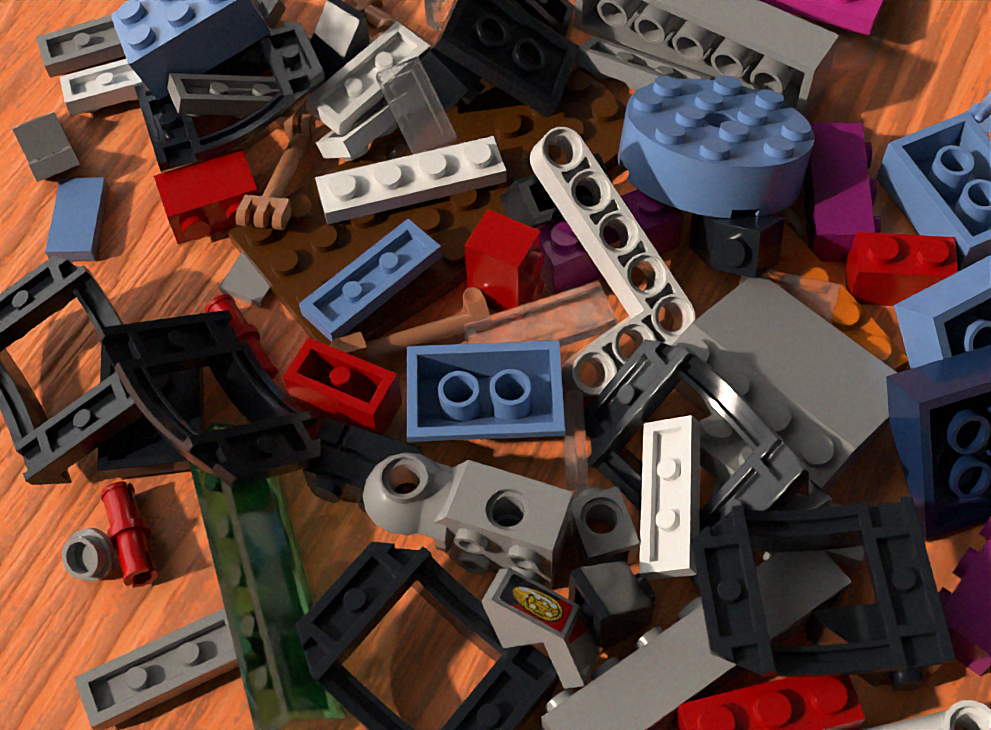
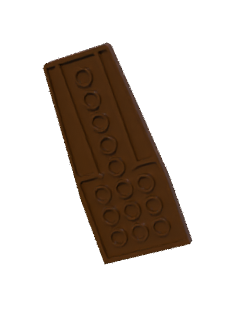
M574 63L558 108L549 118L495 86L477 95L468 105L463 102L451 108L448 112L445 111L368 150L361 157L342 163L324 175L494 136L506 169V182L327 225L316 180L285 197V199H290L292 215L285 230L273 229L272 218L267 228H256L253 216L248 227L237 226L228 231L232 244L250 261L270 286L271 291L308 336L330 346L331 341L301 314L299 303L407 219L411 220L441 246L442 257L344 335L361 331L365 342L377 339L451 292L467 279L465 243L488 209L507 217L500 197L506 190H509V187L515 181L535 174L530 164V154L533 147L551 129L568 127L575 130L591 153H598L602 157L607 171L618 164V152L626 106L584 67ZM548 145L547 153L550 159L560 165L566 164L564 151L556 145Z

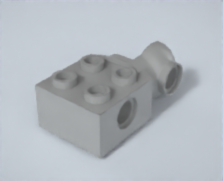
M407 452L389 456L377 464L365 482L362 497L366 513L382 529L394 534L411 535L418 533L434 538L436 549L443 551L451 559L456 560L460 567L472 573L485 574L487 571L498 573L500 569L511 568L552 590L571 534L572 491L471 460H467L455 467H450L437 463L422 454ZM404 483H414L418 486L414 491L407 494H399L394 491L396 487Z

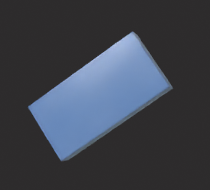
M104 177L60 178L45 250L48 258L56 255L68 261H96L109 188Z

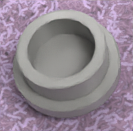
M85 528L75 532L66 542L62 551V561L67 572L73 577L85 581H96L107 576L112 570L115 563V550L112 541L103 531L96 528Z

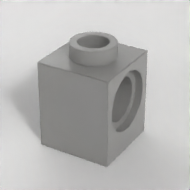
M594 487L577 494L572 502L571 536L582 567L625 561L627 565L635 564L637 562L640 542L619 487L606 490ZM596 521H603L611 525L613 530L606 534H598L590 530L588 525Z

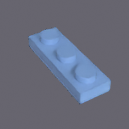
M407 219L300 302L301 314L331 342L336 338L343 337L442 257L441 246L411 220Z

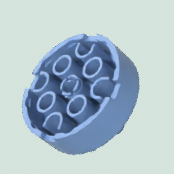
M662 76L657 77L653 84H649L636 91L628 100L618 152V164L627 168L629 171L628 181L649 197L671 207L694 214L718 218H731L732 210H754V214L757 217H762L786 209L799 197L814 144V131L807 119L796 109L783 102V95L776 91H758L741 86L740 80L730 76H718L715 80L675 79Z

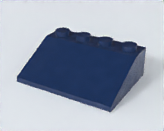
M991 345L886 376L889 423L909 493L914 500L923 536L929 539L988 520L991 516Z

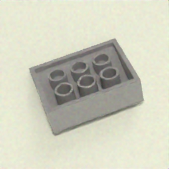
M763 274L756 279L750 277L692 322L672 344L673 346L690 348L739 392L770 424L809 470V481L825 494H828L889 424L886 376L897 372ZM684 379L674 388L706 415H714L718 419L727 422Z

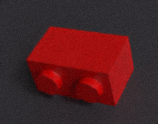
M243 149L154 176L177 244L190 240H199L209 234L238 226L236 224V212L244 195L259 196Z
M490 209L486 211L465 243L468 288L476 287L480 289L488 308L519 321L528 305L534 307L537 304L544 289V280L540 279V271L545 259V254L540 252L541 231Z
M856 232L845 262L846 290L859 304L894 306L958 272L955 237Z
M307 337L283 375L289 398L302 409L311 410L316 408L322 419L327 417L383 435L402 405L398 375L310 337Z

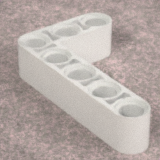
M556 127L551 129L533 147L530 154L531 167L629 314L627 318L569 357L562 366L561 373L564 388L576 397H590L599 395L629 359L621 353L619 348V340L623 334L630 336L634 340L636 350L645 339L672 345L688 326L695 321V311L691 302L581 136L575 130L568 127ZM548 145H556L564 151L566 155L565 165L557 164L550 159L547 153ZM576 186H584L592 193V207L585 206L577 200L575 195ZM605 226L614 228L618 232L620 237L619 248H613L605 242L603 237ZM633 267H637L645 273L647 277L645 290H641L633 284L631 280ZM662 307L668 309L674 318V325L671 331L665 330L659 322L658 314ZM584 361L591 363L597 371V380L592 387L586 386L579 376V368Z

